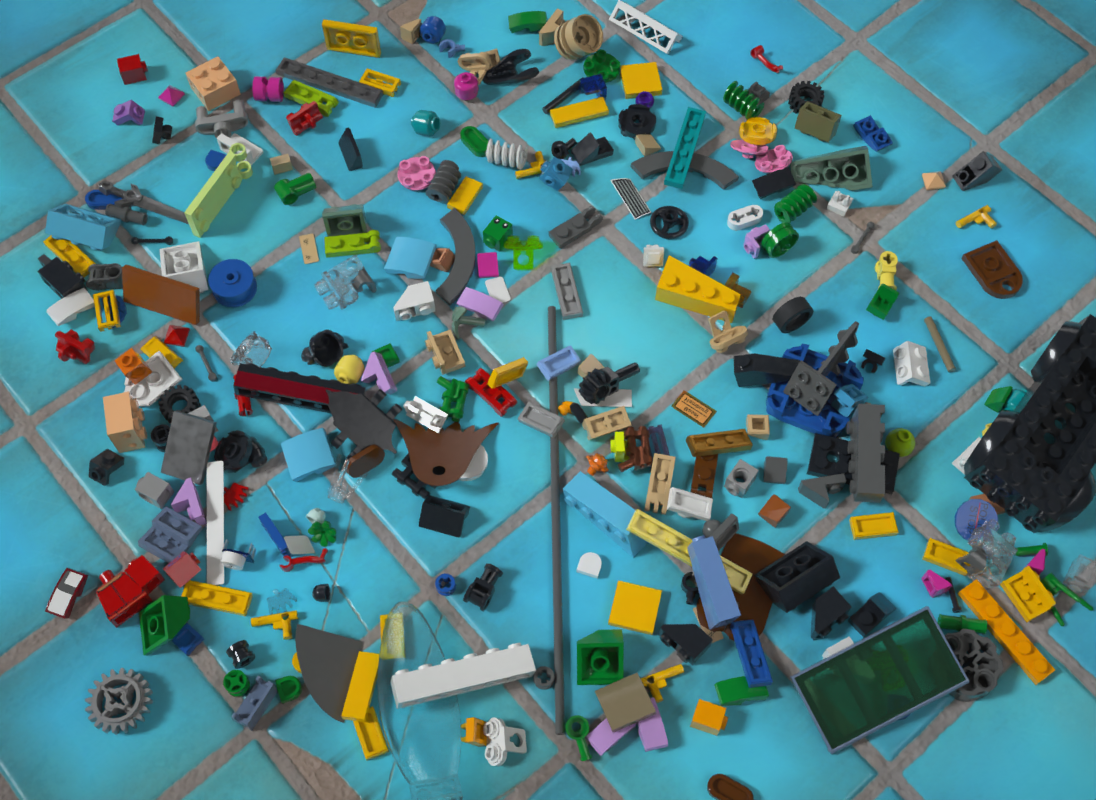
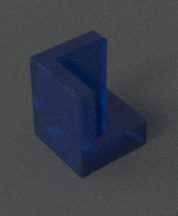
M601 74L580 79L579 91L581 94L589 95L596 93L598 98L603 97L606 100L607 86Z
M699 256L697 259L692 258L689 261V266L710 277L715 271L718 258L713 256L708 261Z

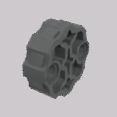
M970 629L947 633L944 636L953 648V652L960 665L962 666L969 660L972 661L967 667L963 668L969 683L949 694L954 696L956 700L965 702L978 697L983 698L997 686L999 675L1003 672V661L996 652V645L988 637H982ZM935 645L932 656L928 661V667L934 676V684L939 687L949 682L946 678L950 677L953 680L954 676L939 648ZM978 679L986 683V688L978 683Z

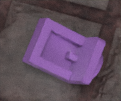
M133 100L118 104L114 108L112 122L120 125L132 120L136 124L141 125L143 124L145 110Z

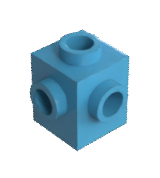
M554 156L549 162L546 160L541 166L540 170L542 173L539 179L547 186L558 191L566 184L573 169Z

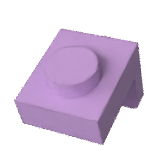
M766 224L753 228L745 236L744 249L754 259L758 257L759 245L770 231Z

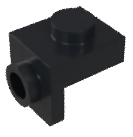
M109 449L104 450L90 460L89 478L106 486L109 484L110 474L124 465V457Z

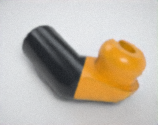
M564 401L558 407L561 415L573 414L580 424L583 423L584 419L589 418L578 403Z

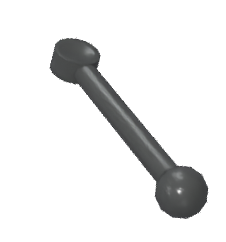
M873 222L867 223V228L856 245L852 246L851 252L853 254L859 252V246L870 229H873L875 226Z
M198 345L196 346V352L200 354L209 373V380L214 382L217 380V375L211 370L203 352L204 347Z

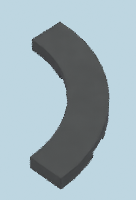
M674 151L659 152L639 158L631 163V168L641 179L664 172L669 167ZM693 154L688 172L695 171L701 173L722 189L738 181L739 176L724 164L704 155Z
M455 208L440 219L441 224L450 233L455 244L453 268L443 284L436 289V294L448 305L454 303L463 293L469 279L472 277L476 259L475 243L471 229L463 216Z

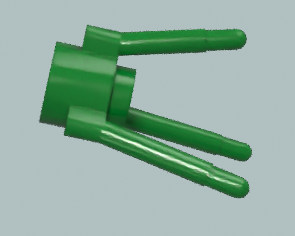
M1052 572L1041 580L1043 586L1053 596L1062 590L1076 602L1093 611L1091 605L1062 584ZM1052 607L1051 611L1060 626H1064L1065 624L1056 607Z

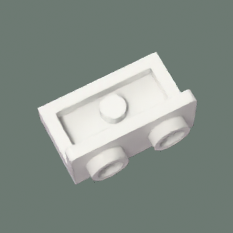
M906 341L893 349L897 385L902 386L907 382H912L925 387L930 384L926 347Z

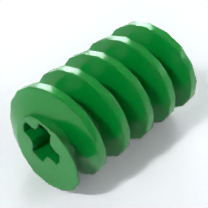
M737 81L732 82L725 91L724 102L734 108L735 111L740 112L747 120L752 117H758L764 108V102L759 104L760 99L758 97L754 99L755 95L753 93L749 94L748 89L743 91L744 86H738Z
M799 185L797 189H794L775 204L774 211L778 220L781 223H791L796 217L802 215V212H806L807 208H811L813 203H817V196L808 185Z

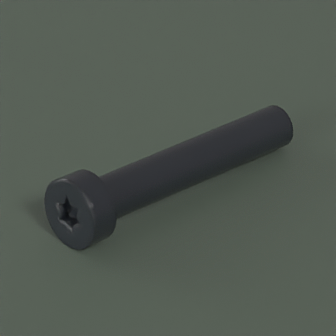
M946 577L945 580L952 585L949 589L953 604L952 611L953 613H960L962 608L959 607L951 577Z

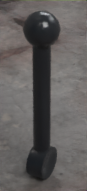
M170 236L165 239H138L133 237L131 243L134 245L138 243H166L171 245L173 244V239Z

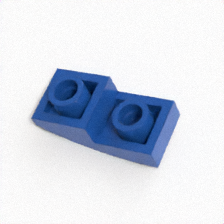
M871 115L855 122L853 125L860 137L876 152L893 143L883 127L879 129Z

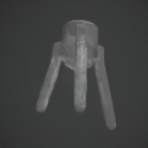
M341 454L337 455V465L334 467L331 485L327 492L329 493L328 498L338 503H344L345 499L350 501L354 491L370 472L368 471L361 475L352 488L348 490V485L343 483V479L347 471L349 459L345 460L337 481Z

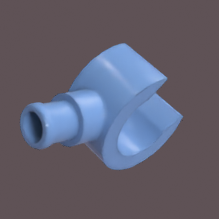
M450 39L443 40L439 44L440 52L445 48H451L448 51V58L453 57L456 52L465 51V45L455 44Z

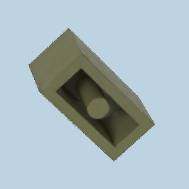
M807 101L799 110L795 129L800 130L803 134L817 137L820 141L829 142L836 135L842 115Z

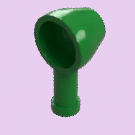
M574 715L567 720L565 730L570 738L576 740L581 755L580 760L586 761L592 758L585 739L589 732V723L583 716ZM578 722L580 725L577 731L572 730V724Z

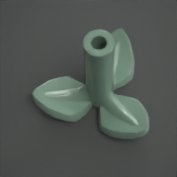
M456 306L451 320L454 336L456 339H460L458 334V326L460 324L484 327L485 319L464 316L467 309Z

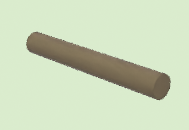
M932 317L925 318L924 322L947 371H955L954 363Z

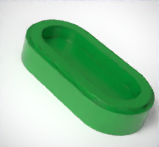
M473 126L464 127L460 132L462 143L475 156L485 157L489 141L477 128Z

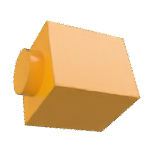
M699 699L690 727L717 736L720 729L725 730L728 717L724 716L726 708Z

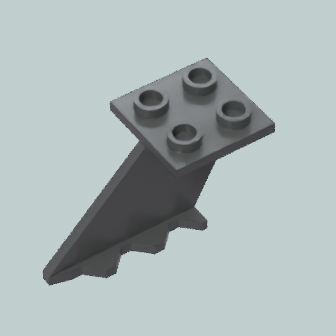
M855 321L848 329L838 332L839 343L829 348L830 355L821 362L822 366L818 371L801 360L783 392L818 416L837 385L826 378L830 371L836 375L840 374L838 363L846 362L849 359L847 348L855 347L858 343L856 332L859 323Z

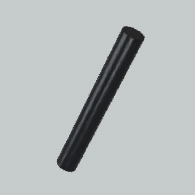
M582 77L544 106L542 108L543 112L548 114L551 109L557 107L587 83L586 79Z

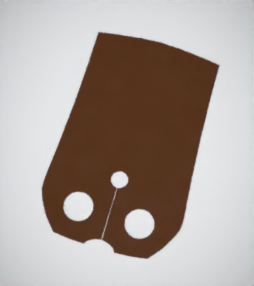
M735 533L726 543L721 556L751 572L752 577L744 594H739L732 590L736 601L739 603L738 608L741 616L733 622L754 620L758 636H760L765 628L773 602L757 582L754 575L785 554L759 540ZM699 597L696 607L700 625L709 629L702 601ZM731 623L711 629L714 633L716 631H724L729 639L734 641L730 627Z

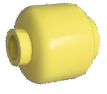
M344 355L337 363L334 375L341 383L357 384L364 373L365 367L358 356Z

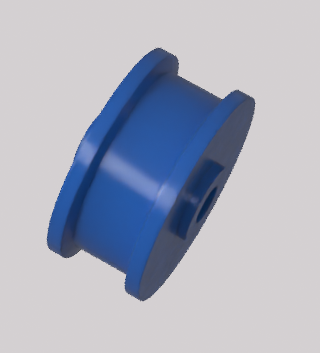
M224 260L215 265L209 274L208 282L214 298L223 306H243L250 302L256 294L257 282L253 271L242 260Z

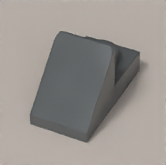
M838 474L801 480L798 491L822 508H826L829 503L828 493L835 494L843 489L846 483L845 475Z

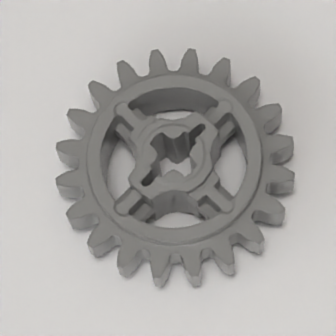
M121 668L119 674L111 669L110 677L101 674L103 681L94 680L93 682L97 688L88 689V692L93 696L85 699L91 705L85 708V711L91 714L88 719L91 722H95L94 726L98 729L102 728V731L105 733L111 730L112 733L117 735L120 728L124 733H128L129 725L136 729V720L145 721L142 713L151 712L145 707L153 703L147 697L153 694V691L147 688L150 685L149 682L143 680L144 677L140 673L136 675L133 669H130L127 673L124 668ZM127 684L125 687L122 686L121 688L112 689L117 685ZM136 690V702L133 706V692ZM104 697H106V705L104 706L106 709L103 712L102 703ZM114 697L120 698L125 705L117 703ZM126 713V715L122 717L111 718L112 716H117L118 714Z

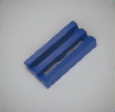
M265 512L258 517L262 526L282 555L290 556L291 553L284 538Z

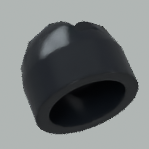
M316 585L312 592L313 598L318 602H329V585Z

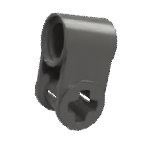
M113 263L92 264L89 266L90 276L86 282V286L89 289L99 291L123 288L121 265Z

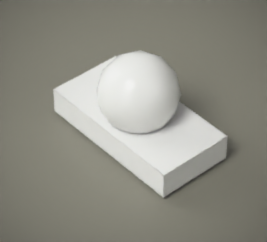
M672 487L669 491L667 510L677 512L682 518L694 517L708 521L711 518L713 499Z

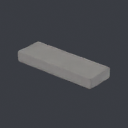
M564 263L551 266V274L563 320L582 317L583 310L571 264Z

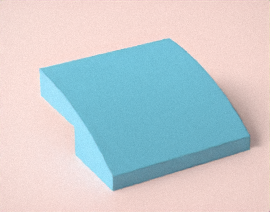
M396 237L384 270L387 274H405L407 278L425 279L437 246L434 243L420 239Z
M324 428L305 432L281 443L291 479L295 482L313 473L319 475L337 465Z

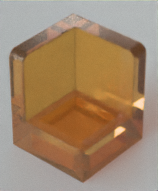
M732 272L725 286L741 294L738 306L743 308L751 295V291L738 285L740 276Z

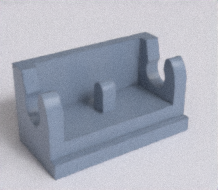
M257 676L255 679L256 683L236 713H233L231 716L232 720L253 731L278 692L272 682H266L261 676Z

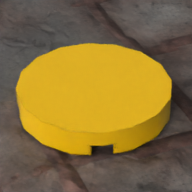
M752 117L740 124L739 135L747 143L766 145L776 139L777 126L774 123H769L770 120L766 118Z

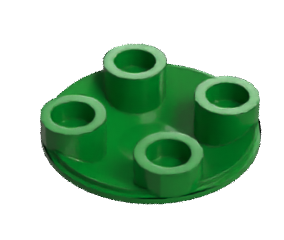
M600 49L586 58L583 69L586 76L592 81L607 83L618 76L620 62L611 54L606 53L605 50Z

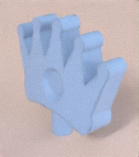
M569 157L568 160L561 159L573 169V177H575L576 171L578 175H581L577 161H572V157Z

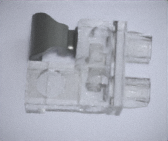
M356 254L331 268L328 272L321 273L323 279L314 284L320 296L330 291L331 294L323 298L329 310L337 306L342 310L347 307L346 305L353 304L359 297L358 292L363 291L362 286L364 284H367L373 293L377 291L374 281Z
M990 519L981 527L974 529L968 540V544L972 546V549L969 551V554L956 559V562L972 574L971 577L974 580L977 579L985 589L1000 585L1013 555L1018 551L1014 547L1017 538L1008 532L1002 535L998 534L997 531L1000 528V524L994 519ZM964 562L969 563L973 567L967 566Z

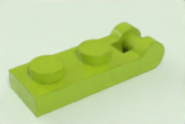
M293 80L284 91L285 98L304 105L305 103L310 104L313 101L317 102L320 113L325 117H329L332 113V108H335L339 103L334 96L296 80Z
M370 230L368 233L324 237L326 258L377 253L381 250V244L378 242L380 232L378 230Z

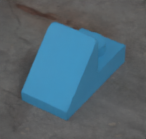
M854 384L838 388L834 393L837 397L831 405L844 417H849L856 410L858 404H863L868 399V396Z

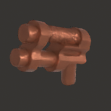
M640 426L638 431H635L634 427H627L624 432V438L627 440L628 447L625 451L630 459L618 464L619 470L624 472L634 466V470L637 471L652 466L649 430H647L646 426ZM636 439L641 440L642 446H636Z

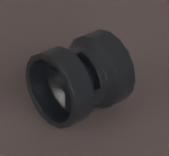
M163 424L156 426L152 430L151 439L157 449L165 453L170 427Z

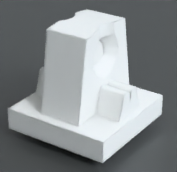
M646 245L643 254V267L663 266L664 247Z

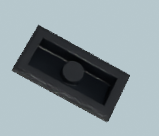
M348 127L339 140V147L348 170L353 171L362 168L363 164L351 129Z

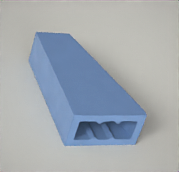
M705 535L698 536L692 539V543L687 549L709 630L732 623L741 616L713 536L708 538Z

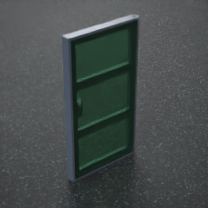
M928 606L790 676L831 755L969 683L968 677Z

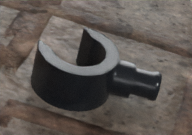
M693 572L686 573L681 582V588L686 593V604L689 605L694 603L695 594L699 592L698 586L690 588L685 582L692 577Z

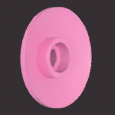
M734 140L730 143V147L742 153L744 158H753L754 155L763 154L768 151L767 145H754L744 140Z

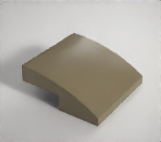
M638 673L595 691L613 733L656 714V710Z

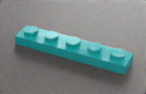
M688 107L667 170L664 185L683 189L706 111Z

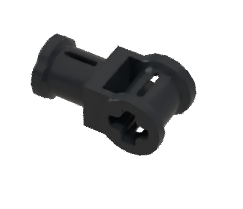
M487 563L484 566L485 571L481 578L476 577L463 598L464 602H471L477 605L483 612L488 607L495 592V582L498 577L503 575V572L498 567Z

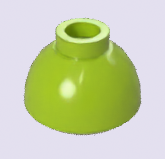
M896 428L890 431L885 439L888 451L900 453V457L910 455L916 444L914 435L904 428Z

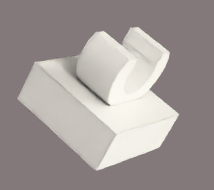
M835 191L826 209L844 217L852 204L853 198L850 195L840 193L841 191Z

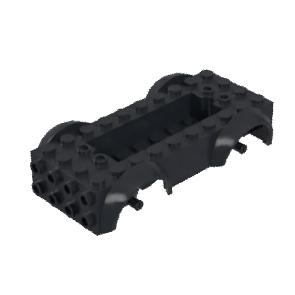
M1091 314L1079 323L1066 321L1031 370L1034 383L1014 411L1002 410L964 464V478L969 481L970 485L983 492L991 502L998 504L1005 510L1006 514L1017 519L1025 529L1033 533L1050 531L1070 522L1086 509L1096 494V482L1091 472L1096 463V318ZM1066 403H1070L1075 407L1074 414H1069L1065 410ZM1055 420L1062 424V429L1056 427ZM1045 433L1053 435L1055 439L1054 444H1048L1044 440Z

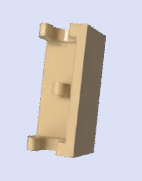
M621 406L584 419L582 426L584 430H587L588 440H592L630 427L631 422L625 407Z

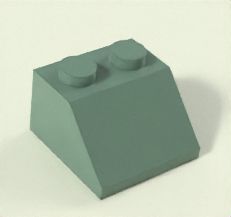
M363 204L331 207L323 210L322 216L328 237L367 233Z

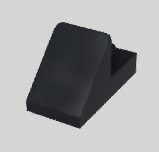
M591 132L571 150L579 166L612 156L614 152L606 137L595 139Z
M878 592L870 597L865 605L848 619V622L865 637L896 608L881 592Z

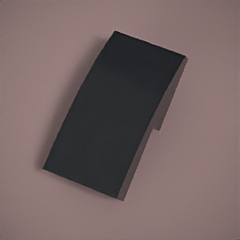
M789 167L752 180L760 199L775 192L780 193L796 185Z

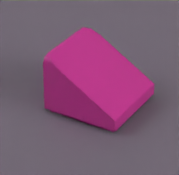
M478 253L479 278L499 277L497 253Z
M1041 549L1026 565V567L1030 566L1038 575L1045 568V549Z
M927 570L922 577V581L932 598L946 593L952 587L950 582L932 570Z

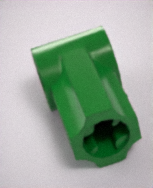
M306 173L291 181L282 179L274 186L275 191L285 205L293 204L297 201L298 196L317 188L310 173Z

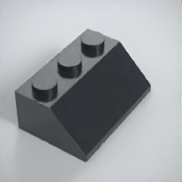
M806 541L756 573L754 577L774 605L788 613L824 588L830 586L840 578L833 556Z

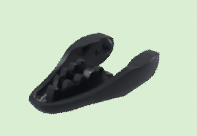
M518 49L506 55L498 64L489 69L482 81L485 84L519 83L536 77L539 74V70L537 67H533L518 74L516 65L531 57V52L528 49Z

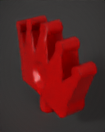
M233 483L230 489L224 487L226 492L224 494V503L229 511L232 510L230 504L238 508V504L235 501L244 503L240 496L247 497L243 490L249 491L248 487Z

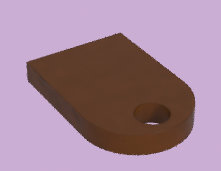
M997 240L963 254L961 259L989 295L999 299H1007L1018 293L1023 283L1022 274ZM1002 285H1009L1012 290H1005Z

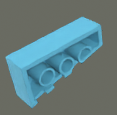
M581 471L563 488L565 502L570 507H575L585 518L589 519L633 558L648 543L626 530L635 509Z

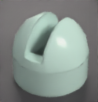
M314 508L306 515V518L312 524L316 521L322 524L326 515L320 508Z

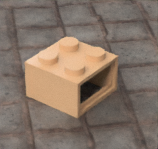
M218 56L186 72L191 89L208 111L241 95L237 80Z
M129 391L103 397L107 435L118 452L123 453L145 448L144 439H147V432L145 427L142 426L145 415L143 409L139 408L137 399H133Z

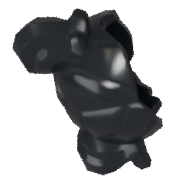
M324 330L311 337L309 347L303 349L301 358L302 361L308 362V365L317 363L328 367L337 363L343 356V349H347L349 346L347 343H344V338L337 332Z

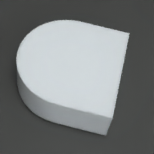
M592 552L585 553L580 558L576 572L598 579L602 565L601 558Z

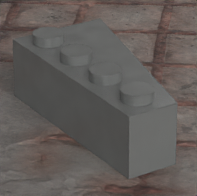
M858 404L851 421L847 422V434H850L848 453L851 454L849 473H852L850 493H853V499L856 502L880 503L885 495V465H881L885 454V445H881L883 433L885 432V423H880V418L885 413V405Z

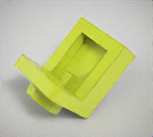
M615 432L614 440H610V450L615 455V462H624L630 459L625 451L628 447L627 441H624V432Z

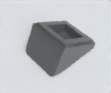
M767 456L764 461L763 482L785 484L788 459Z

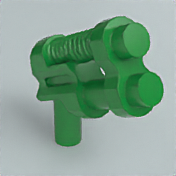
M440 376L437 379V383L447 390L442 394L443 405L439 410L448 414L446 420H448V417H452V421L459 422L463 418V409L469 385L454 378L450 382ZM451 402H457L455 408H450Z

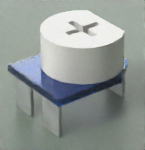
M226 539L221 557V562L225 567L233 570H243L245 561L254 563L253 559L256 549H253L254 545L252 543L248 553L226 549L229 543Z

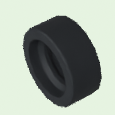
M800 296L784 303L774 313L772 320L782 333H790L803 326L811 318L814 310L807 300Z

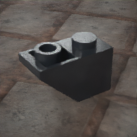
M982 151L952 175L960 189L965 191L987 183L1000 173L1002 169L992 155Z
M834 586L818 597L812 606L811 638L813 640L819 636L824 638L832 631L831 626L835 623L841 625L849 618L848 612L852 607Z
M663 624L658 634L660 640L667 647H673L677 651L678 657L683 662H689L691 665L707 651L713 641L696 624Z

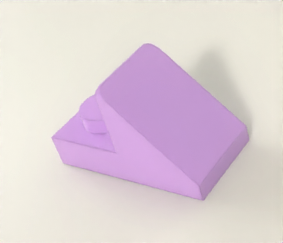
M374 351L369 356L361 381L370 383L376 380L378 388L391 395L398 390L382 354Z
M191 477L187 478L171 506L177 513L187 510L190 519H195L197 524H207L196 485Z

